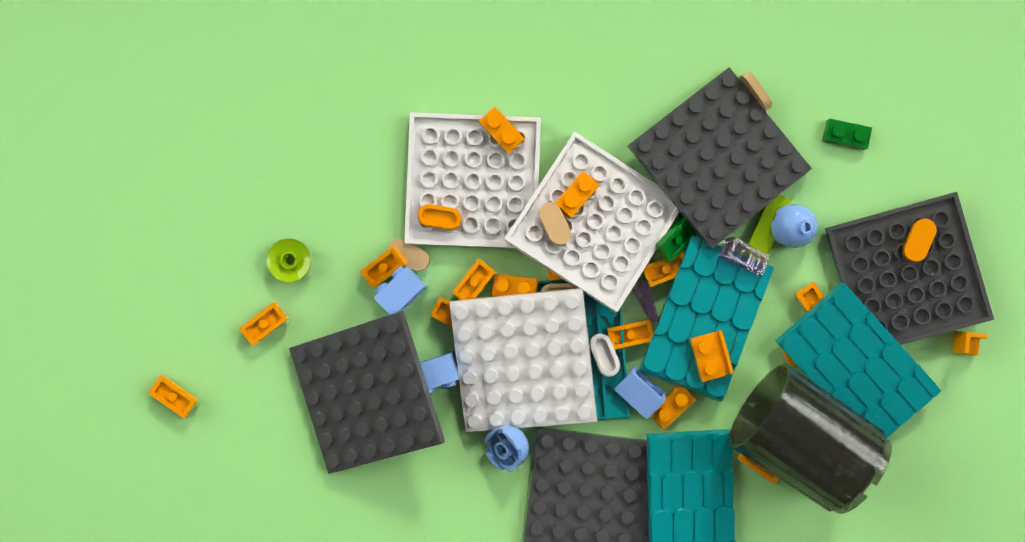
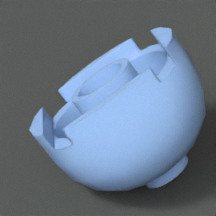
M788 204L776 211L775 220L771 222V231L775 241L785 247L798 248L807 245L813 240L817 233L818 223L814 213L809 208L798 204Z
M510 425L500 426L488 433L485 438V444L487 443L488 447L486 455L497 469L508 470L507 472H511L525 462L529 453V444L526 436L520 429Z

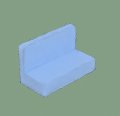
M635 365L615 387V391L646 419L665 402L667 395L650 378L639 371V368Z

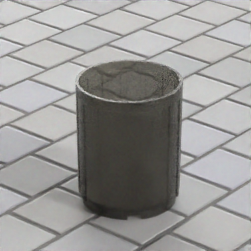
M781 364L775 367L757 384L739 410L728 438L729 446L744 455L822 508L838 514H844L855 509L867 498V495L864 494L865 490L871 483L877 486L886 471L892 452L891 441L886 439L887 437L881 428L788 364Z

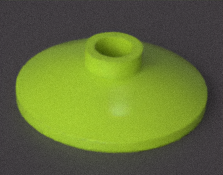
M286 238L277 241L270 248L267 255V266L270 273L276 279L283 282H295L303 278L309 271L311 255L308 248L302 242ZM292 256L294 263L289 265L287 259Z

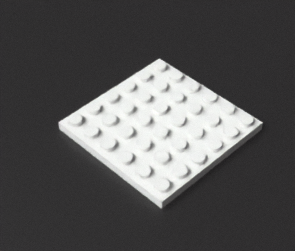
M410 112L404 244L514 248L503 240L539 185L541 117L504 116L525 138L508 155L479 123V120L485 115ZM426 204L455 208L462 216V223L455 230L427 227L420 223L418 211Z
M574 131L503 241L576 288H583L585 294L617 313L656 251L655 244L667 233L680 211L660 186ZM584 171L600 186L571 219L563 213L571 230V237L566 244L556 246L549 241L538 218L539 209L545 203H555Z
M583 288L449 302L457 367L460 376L459 384L465 432L494 430L506 425L525 428L597 422Z

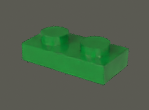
M829 118L826 122L823 141L866 150L869 146L872 127Z
M681 218L655 244L664 262L671 263L688 245L690 237L692 235L697 236L685 218Z

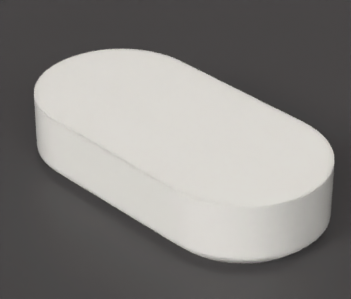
M602 333L594 335L589 345L597 367L604 376H614L620 369V362L611 339Z

